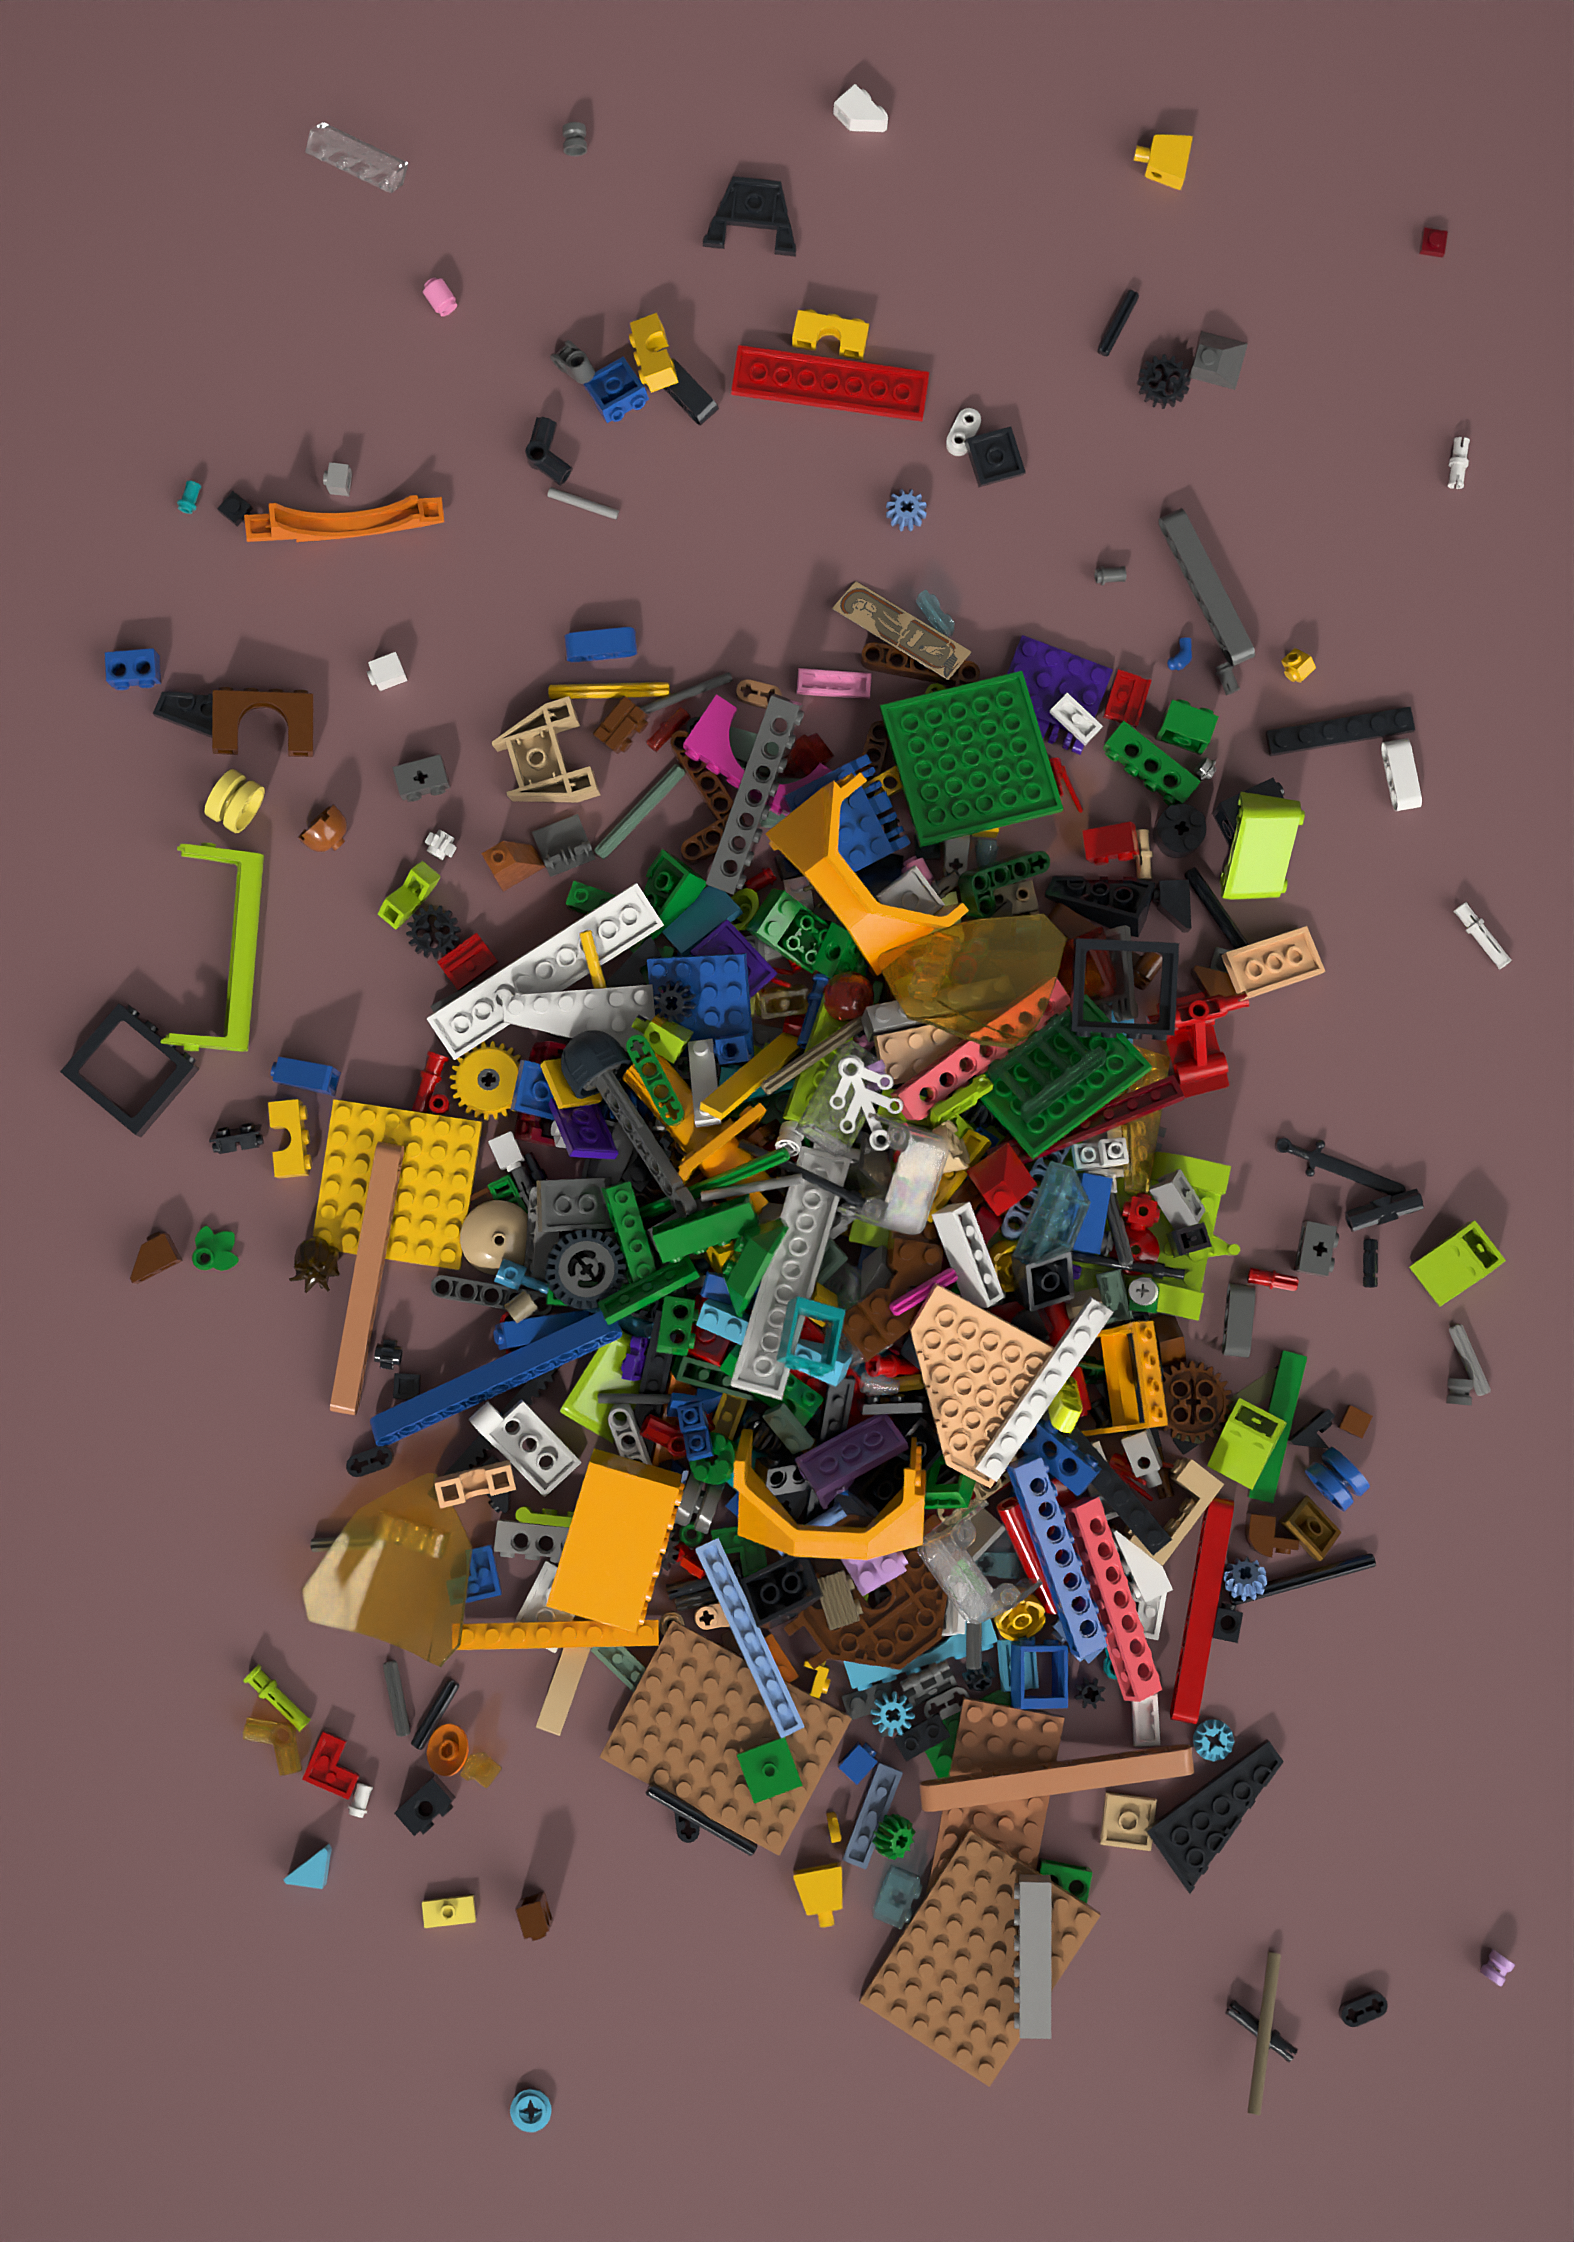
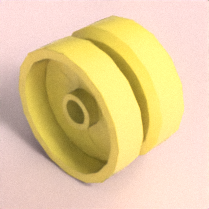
M230 769L219 779L211 791L204 813L216 822L223 820L224 827L234 833H240L256 815L263 801L265 789L255 781L246 782L245 775L235 769Z

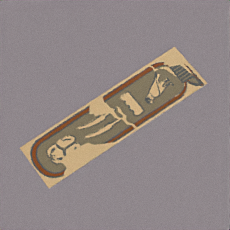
M855 582L832 608L948 680L971 654L970 650L858 582Z

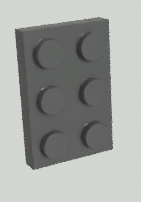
M610 1177L536 1181L538 1232L612 1228L601 1187L611 1185Z

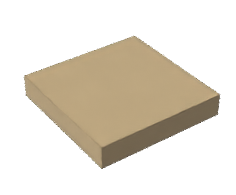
M1105 1791L1099 1843L1101 1845L1151 1851L1152 1840L1144 1829L1155 1821L1157 1799Z

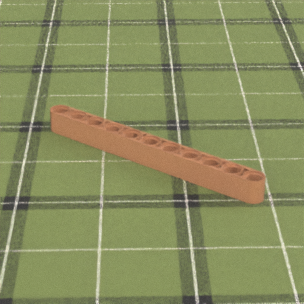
M379 1141L376 1146L330 1403V1411L355 1416L358 1412L404 1155V1146Z
M1187 1744L1170 1745L925 1780L920 1782L922 1810L926 1812L942 1811L1191 1775L1194 1773L1192 1746Z

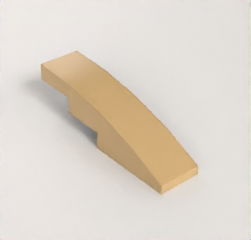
M591 1647L563 1649L536 1728L560 1736Z

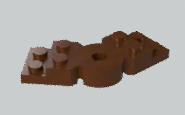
M900 1214L891 1215L886 1267L892 1275L888 1279L885 1289H872L845 1311L842 1332L864 1362H868L886 1346L893 1344L910 1330L911 1320H914L925 1300L900 1315H894L889 1304L905 1295L908 1287L913 1290L941 1271L943 1245H940L941 1239L934 1220L929 1222L919 1217Z

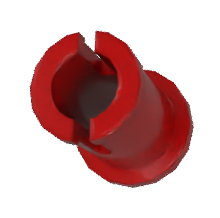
M769 867L767 869L762 868V872L745 881V886L758 892L769 884L772 886L773 882L777 879Z
M435 1094L429 1100V1107L434 1113L445 1114V1111H448L450 1108L449 1101L443 1094ZM437 1101H443L442 1107L437 1108Z

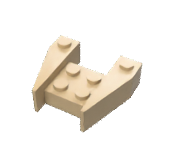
M569 696L544 704L492 741V745L497 752L508 749L519 785L518 789L506 792L511 801L581 802L601 795L594 771L590 766L567 772L556 733L580 726L574 704Z

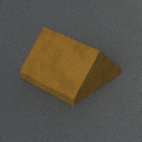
M1308 1495L1304 1496L1279 1520L1280 1524L1291 1536L1299 1540L1302 1548L1313 1559L1319 1561L1324 1559L1341 1534L1336 1525Z

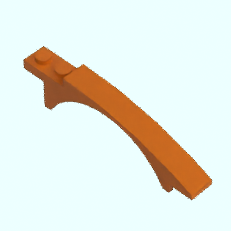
M410 495L401 501L387 506L346 513L306 512L287 508L277 503H269V514L244 515L247 542L296 539V542L383 534L444 522L442 497L418 498V495Z

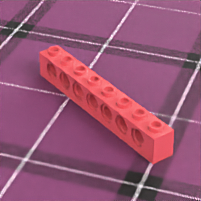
M1056 976L1045 977L892 1092L890 1096L902 1100L904 1107L901 1112L906 1119L919 1121L925 1118L930 1113L929 1109L937 1102L950 1098L948 1095L955 1089L966 1087L971 1077L974 1075L979 1076L989 1069L988 1064L994 1060L999 1061L1007 1056L1009 1053L1008 1049L1014 1045L1019 1046L1028 1039L1027 1035L1033 1030L1037 1032L1048 1024L1046 1021L1052 1016L1057 1017L1064 1013L1071 998ZM1041 999L1045 1004L1042 1012L1038 1008V1002ZM1021 1014L1025 1017V1024L1023 1026H1020L1018 1021ZM1002 1028L1006 1032L1004 1041H1001L999 1038V1032ZM982 1043L986 1046L984 1056H981L979 1052V1047ZM962 1058H964L967 1062V1066L964 1071H962L959 1066L960 1060ZM942 1073H945L947 1076V1082L944 1086L940 1084L939 1080ZM922 1088L927 1090V1098L924 1101L920 1098ZM894 1101L896 1105L900 1108V1104L897 1101Z
M1083 1497L1062 1507L1066 1515L1065 1522L1074 1538V1550L1080 1556L1083 1564L1080 1567L1082 1574L1089 1581L1091 1590H1089L1090 1597L1096 1602L1099 1609L1097 1614L1099 1623L1103 1624L1107 1632V1637H1105L1107 1650L1124 1701L1141 1702L1162 1690L1159 1681L1160 1677L1156 1671L1152 1653L1144 1635L1143 1625L1140 1623L1136 1611V1604L1132 1598L1128 1579L1124 1574L1120 1555L1112 1538V1531L1108 1526L1104 1506L1099 1497Z

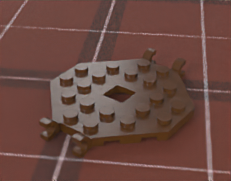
M935 1513L924 1521L923 1545L901 1550L908 1561V1564L905 1565L907 1571L885 1583L892 1595L872 1609L854 1583L855 1589H852L851 1593L854 1600L859 1599L863 1614L859 1615L860 1621L830 1630L821 1600L819 1599L799 1613L797 1618L784 1626V1630L789 1636L805 1626L822 1649V1651L808 1660V1663L814 1670L828 1659L901 1670L941 1640L951 1566L966 1555L958 1547L948 1556L944 1557L929 1537L927 1532L941 1523ZM848 1514L847 1517H844L834 1526L866 1528L874 1518ZM809 1557L817 1578L842 1570L845 1571L846 1575L849 1574L841 1559Z

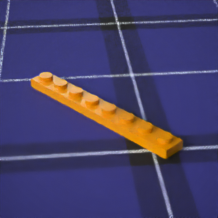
M659 1619L644 1620L643 1625H637L636 1632L598 1621L454 1624V1650L659 1646Z

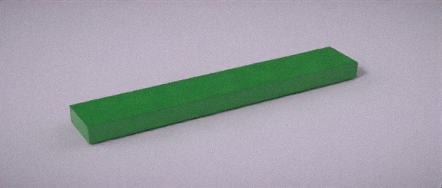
M1284 1350L1281 1351L1267 1412L1287 1422L1253 1490H1248L1247 1497L1269 1503L1274 1501L1307 1356Z

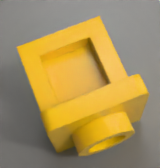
M805 1659L804 1666L813 1669L808 1663V1659ZM826 1661L815 1669L817 1673L810 1691V1696L819 1699L821 1693H827L831 1679L827 1678L829 1667L825 1666Z

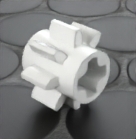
M438 830L436 834L430 832L425 840V843L429 845L427 852L441 860L444 859L445 855L451 858L457 848L452 844L455 838L441 830Z

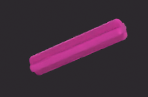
M953 1268L944 1270L891 1302L889 1307L894 1315L902 1314L925 1300L935 1283L945 1288L956 1281L958 1275Z

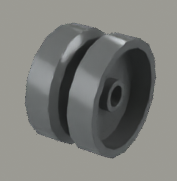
M691 1472L687 1485L685 1484L674 1523L687 1526L694 1512L698 1514L694 1524L695 1530L707 1534L726 1482L718 1485L709 1484L707 1490L704 1491L702 1490L704 1482L697 1480Z

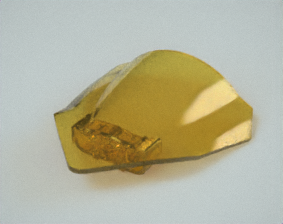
M1045 914L977 919L951 925L887 950L878 957V965L907 1019L929 1024L979 1045L1014 1048L1019 1042L1025 1041L1033 1033L1046 1010L1055 986L1067 938Z
M435 1473L424 1474L357 1510L301 1589L308 1621L373 1637L405 1649L436 1666H443L461 1645L473 1548L454 1505L440 1508L434 1484L435 1478L439 1477Z

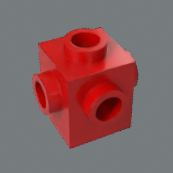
M1137 1193L1136 1197H1130L1128 1201L1124 1202L1122 1216H1125L1124 1223L1130 1224L1131 1229L1145 1231V1228L1153 1227V1223L1157 1224L1160 1216V1209L1157 1208L1158 1202L1152 1201V1196ZM1140 1207L1147 1209L1145 1216L1139 1214L1138 1210Z

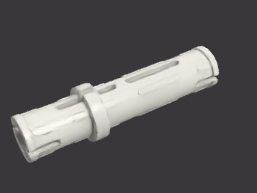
M1467 902L1453 911L1467 927L1466 932L1474 936L1498 969L1503 968L1512 961L1484 926V920L1477 917Z

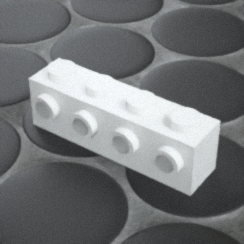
M970 1202L950 1204L933 1213L932 1217L950 1266L958 1275L956 1282L962 1298L981 1308H988L1003 1299L1005 1296Z

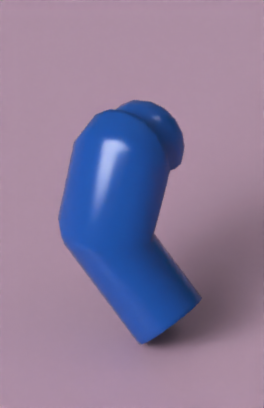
M1191 638L1179 639L1180 652L1175 657H1170L1167 661L1170 670H1182L1191 662Z

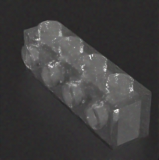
M324 122L310 129L306 153L389 193L403 186L408 162Z

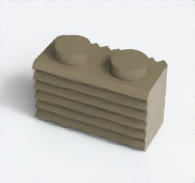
M842 1570L817 1578L824 1595L820 1600L830 1630L860 1621L859 1615L863 1614L859 1599L854 1600L851 1590L855 1589L851 1574L846 1575L845 1571Z

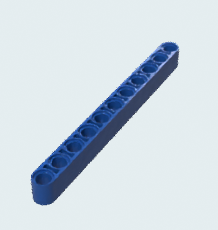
M600 1311L373 1416L370 1419V1425L376 1445L385 1446L392 1444L616 1341L622 1336L619 1322L616 1321L608 1325Z

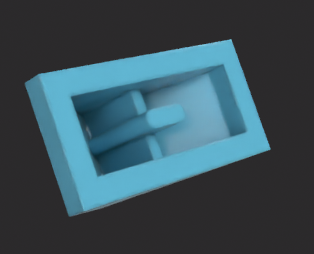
M326 1845L283 1879L284 1882L290 1885L323 1889L327 1884L332 1851L331 1845Z

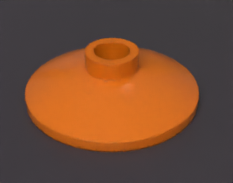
M445 1724L437 1728L428 1742L427 1759L431 1769L440 1776L454 1775L465 1764L469 1744L463 1729L454 1724Z

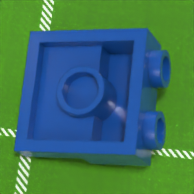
M624 356L596 371L592 380L583 384L607 423L620 421L625 413L632 409L639 410L643 408L646 401L649 400L644 385Z

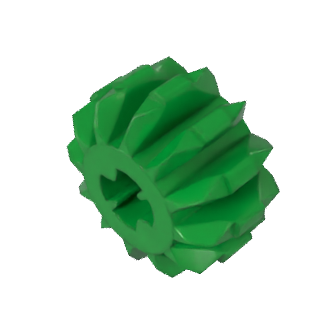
M894 1813L891 1816L885 1815L883 1822H878V1829L873 1831L875 1837L872 1842L876 1846L875 1850L889 1859L903 1858L905 1851H910V1844L915 1842L912 1837L916 1831L912 1827L913 1824L905 1817Z

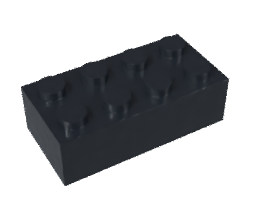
M898 1413L892 1421L906 1440L909 1449L856 1477L853 1484L845 1490L865 1513L873 1518L904 1487L905 1468H910L912 1437H917L916 1446H922V1471L927 1472L943 1453L937 1433L921 1416L915 1413Z

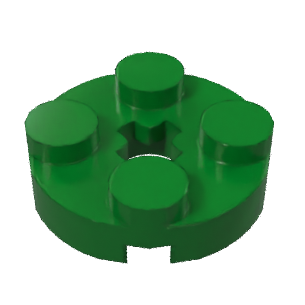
M711 1432L714 1454L719 1456V1459L715 1460V1465L710 1462V1457L689 1461V1464L697 1480L707 1484L718 1485L732 1477L730 1475L734 1471V1460L738 1448L727 1436Z

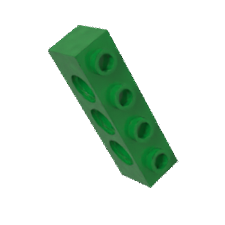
M1125 721L1121 723L1103 747V750L1106 751L1105 755L1110 760L1120 762L1125 766L1124 770L1129 775L1139 777L1144 781L1143 785L1148 790L1158 792L1163 796V801L1169 806L1184 804L1201 782ZM1125 748H1134L1137 755L1134 757L1128 756L1125 753ZM1144 763H1153L1156 767V771H1147L1144 767ZM1163 778H1172L1175 782V786H1166L1164 784Z
M624 1180L601 1187L615 1238L620 1247L619 1251L624 1256L623 1262L624 1264L626 1263L625 1272L629 1285H632L656 1272V1268L631 1182Z
M740 1344L734 1347L719 1368L731 1378H733L742 1348ZM790 1372L782 1400L750 1391L771 1408L784 1403L803 1427L825 1399Z

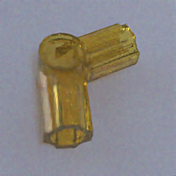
M247 1717L243 1731V1740L274 1745L279 1776L302 1771L296 1740L297 1729L292 1723ZM283 1728L288 1731V1741H282L278 1737L279 1729Z

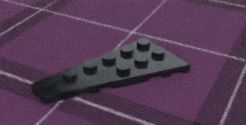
M1269 1740L1263 1741L1144 1829L1189 1894L1194 1890V1885L1201 1875L1206 1873L1209 1868L1208 1865L1217 1853H1220L1240 1825L1241 1819L1247 1810L1252 1808L1261 1790L1269 1784L1284 1761Z

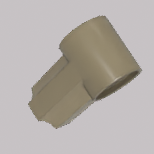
M525 1290L504 1305L516 1323H519L524 1318H531L534 1315V1311L538 1309Z

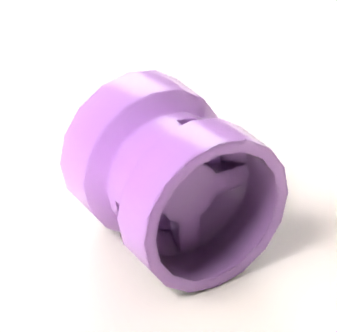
M883 1060L865 1067L881 1075L886 1074L884 1070L886 1066ZM883 1077L881 1084L885 1087L890 1084V1080L887 1077ZM867 1080V1089L872 1091L881 1089L877 1083Z
M1492 1950L1489 1955L1490 1960L1479 1971L1502 1987L1505 1982V1975L1513 1970L1515 1964L1495 1950ZM1495 1966V1967H1496L1497 1969H1499L1501 1972L1499 1973L1497 1970H1495V1969L1492 1968V1967Z

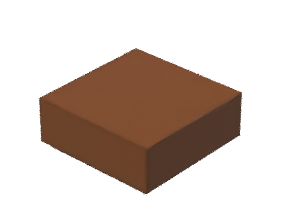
M1348 1405L1338 1428L1363 1439L1373 1416Z

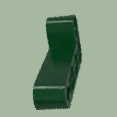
M1025 851L962 873L958 880L962 903L969 910L966 914L972 918L991 917L996 910L993 890L1046 872L1050 866L1049 855L1044 851Z

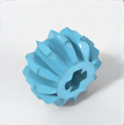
M896 1691L892 1692V1699H888L887 1694L883 1693L882 1697L885 1702L882 1703L878 1699L874 1701L880 1709H871V1714L879 1715L872 1722L874 1725L882 1722L878 1729L880 1733L884 1732L888 1727L889 1736H893V1728H897L898 1734L901 1735L903 1734V1730L900 1727L902 1724L908 1729L911 1727V1724L905 1719H914L913 1713L906 1712L912 1709L913 1705L912 1703L903 1705L907 1699L905 1695H902L897 1701ZM895 1708H897L898 1710L896 1712L899 1716L897 1718L891 1717L890 1719H888L887 1717L889 1716L887 1710L890 1709L893 1711Z

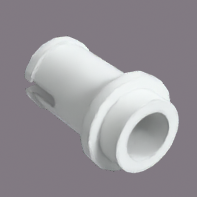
M357 1783L352 1803L347 1807L349 1808L348 1814L363 1818L364 1813L368 1811L366 1806L373 1787Z

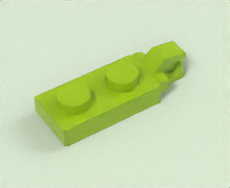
M985 1074L973 1078L972 1084L966 1088L961 1087L957 1089L952 1097L945 1101L941 1100L932 1107L930 1123L936 1128L941 1123L955 1118L975 1105L977 1099L993 1090V1083Z

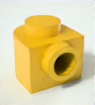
M1294 648L1281 660L1285 668L1284 674L1292 682H1302L1316 668L1312 657L1297 648Z

